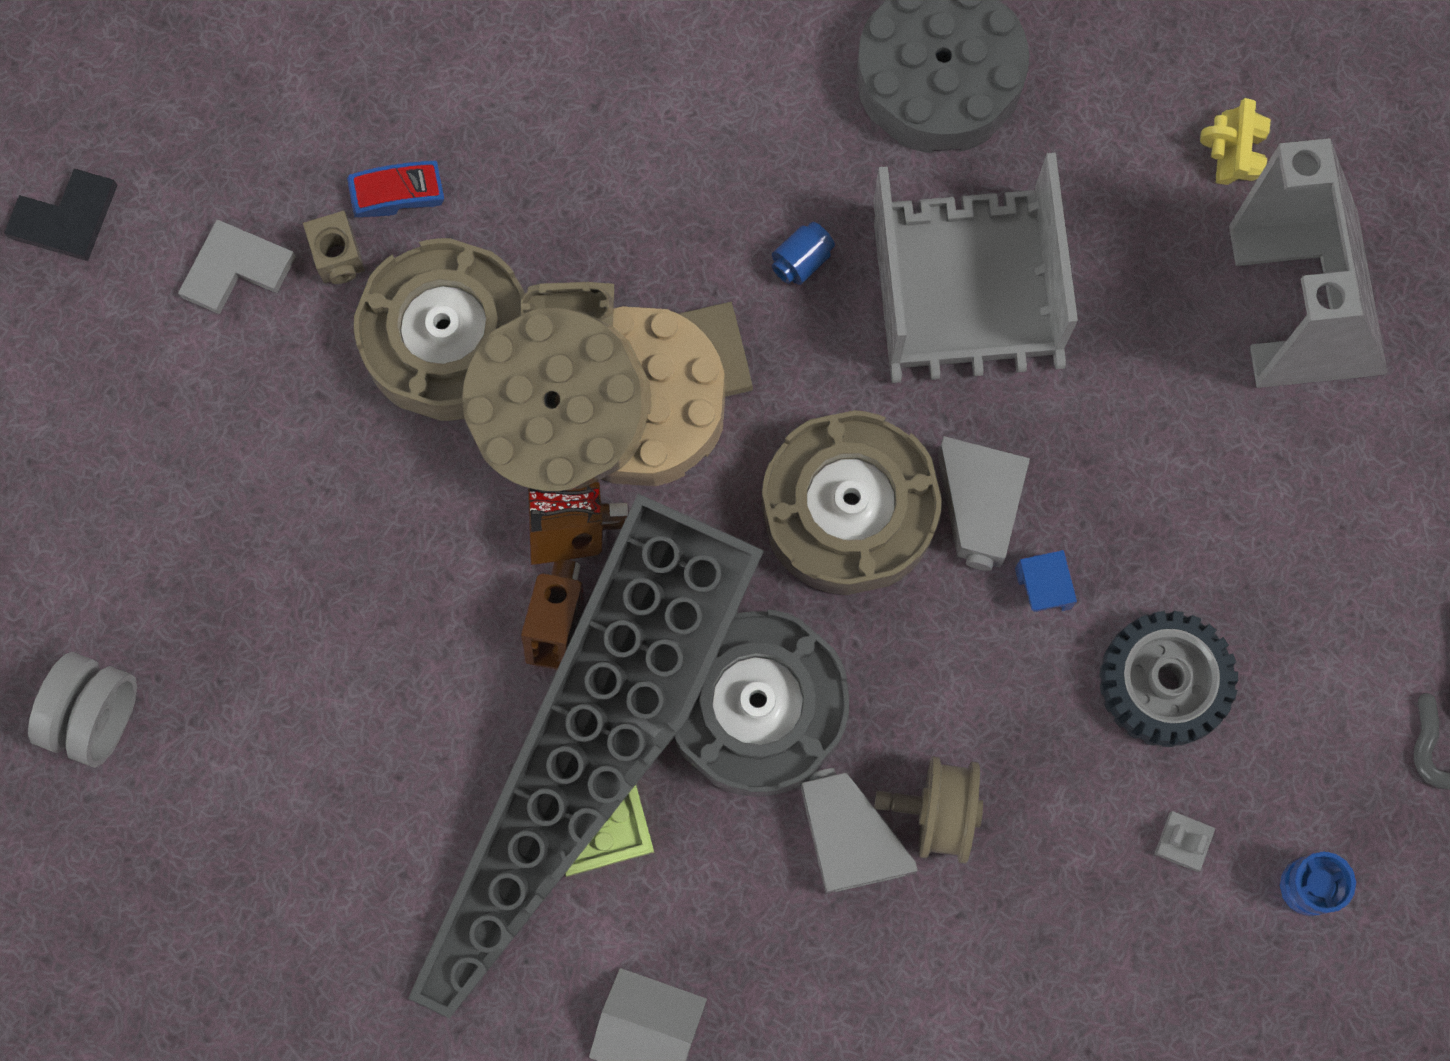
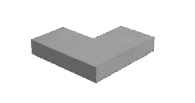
M216 220L178 294L187 301L220 314L238 278L278 293L296 256L291 250Z

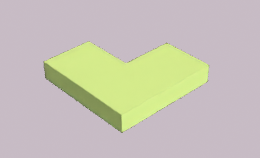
M636 785L565 873L566 877L654 853Z

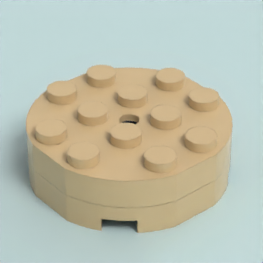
M624 306L614 308L613 327L630 342L650 382L651 413L648 414L646 426L639 441L641 444L635 454L621 469L602 479L616 484L644 486L667 484L685 476L686 471L696 465L705 455L708 456L712 452L723 431L726 387L722 362L709 338L687 318L667 309ZM559 394L555 398L556 406L560 403Z

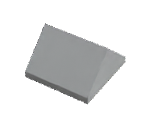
M620 968L602 1010L589 1058L597 1061H686L707 998Z

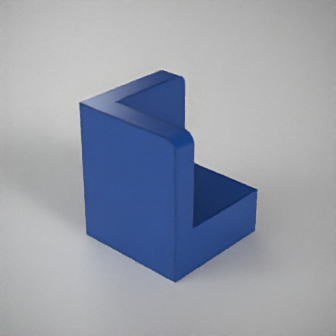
M1064 550L1019 560L1015 567L1019 585L1025 584L1032 611L1038 612L1056 607H1061L1062 611L1072 609L1077 599Z

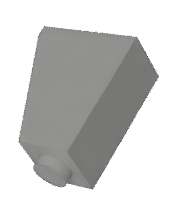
M944 436L939 448L938 460L957 557L967 559L966 565L978 570L990 571L993 566L1000 568L1006 558L1030 458Z
M835 768L819 770L813 773L808 782L802 783V796L825 894L909 876L918 871L915 860L847 773L836 775Z

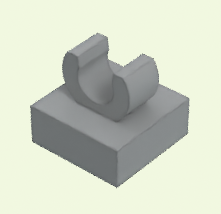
M1171 811L1154 855L1199 872L1201 871L1215 828Z

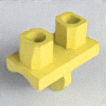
M1242 99L1239 107L1225 110L1222 112V115L1215 116L1214 126H1208L1201 131L1200 142L1204 146L1212 148L1211 157L1218 159L1215 183L1229 185L1237 179L1254 181L1259 178L1267 165L1265 155L1253 152L1252 144H1259L1266 140L1270 132L1271 119L1255 112L1256 101Z

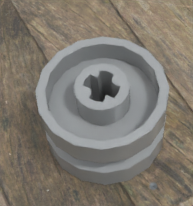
M75 652L63 655L46 676L35 698L29 718L28 736L30 743L57 754L66 749L68 758L93 768L103 764L119 743L133 711L137 692L136 677L111 666L100 670L98 662Z

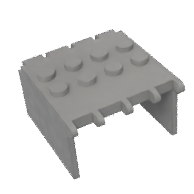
M1056 153L1046 154L1035 190L1005 192L1003 197L1004 206L998 207L996 193L962 196V210H956L954 197L919 200L920 213L913 214L911 200L892 202L888 167H879L873 199L875 212L874 228L892 383H901V368L929 366L930 379L936 380L940 379V365L972 362L973 375L983 376V361L1014 358L1016 372L1019 373L1027 371L1026 357L1053 355L1055 369H1065L1064 348L1076 326L1078 318Z

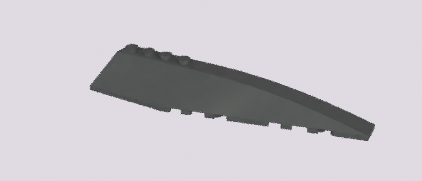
M639 493L637 494L408 999L450 1018L689 718L764 550Z

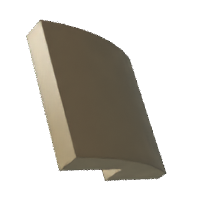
M732 302L680 313L679 315L687 318L702 330L715 347L725 373V397L752 391V381Z

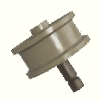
M932 756L922 796L899 793L892 795L891 792L876 791L874 809L886 811L891 809L894 812L919 815L920 858H928L930 852L957 855L958 862L966 864L971 852L975 827L980 828L983 815V800H978L980 785L979 762L971 761L968 768L941 764L940 757Z

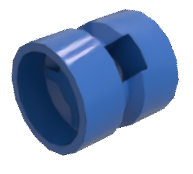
M1325 851L1295 859L1286 866L1280 881L1282 897L1287 905L1297 913L1306 916H1316L1341 910L1350 903L1356 888L1354 871L1348 862L1337 854Z

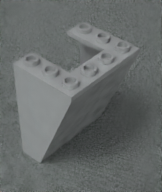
M1328 138L1279 143L1229 225L1235 265L1241 266L1320 257L1323 274L1302 276L1301 284L1307 315L1287 341L1252 344L1250 346L1256 387L1263 388L1385 375L1388 371L1358 211L1332 141ZM1322 286H1326L1330 309L1321 306L1317 300V290Z

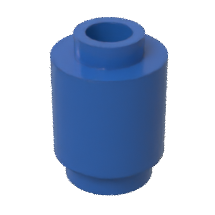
M811 222L808 226L802 225L772 252L774 263L771 265L772 269L783 282L790 284L793 281L795 284L801 285L831 257L830 251L835 247L834 240L816 222Z

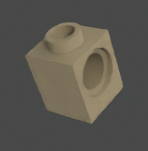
M345 211L303 223L316 269L324 283H347L352 281L357 273L365 271L353 229ZM340 245L345 247L343 253L337 257L326 256L329 249L334 246Z

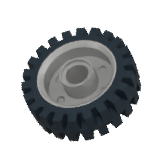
M1154 612L1148 616L1146 614L1128 624L1110 643L1100 667V692L1104 696V705L1108 713L1111 712L1115 718L1113 721L1120 728L1124 727L1128 731L1127 734L1135 739L1140 738L1144 740V743L1153 746L1156 744L1162 745V747L1182 746L1197 741L1211 733L1230 712L1231 704L1236 699L1238 691L1235 689V685L1239 681L1238 671H1234L1236 660L1233 653H1228L1226 648L1229 644L1225 638L1219 639L1215 634L1217 630L1212 625H1203L1200 623L1201 618L1194 615L1190 617L1183 616L1184 612ZM1160 669H1169L1177 676V689L1171 690L1161 685L1158 679Z

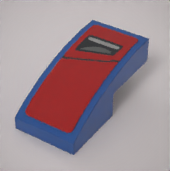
M437 160L383 166L350 174L347 177L354 218L390 216L397 214L399 208L440 206L444 201Z

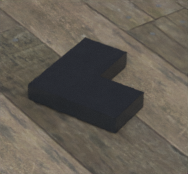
M74 168L59 206L19 195L4 234L12 240L88 261L118 185L114 179Z

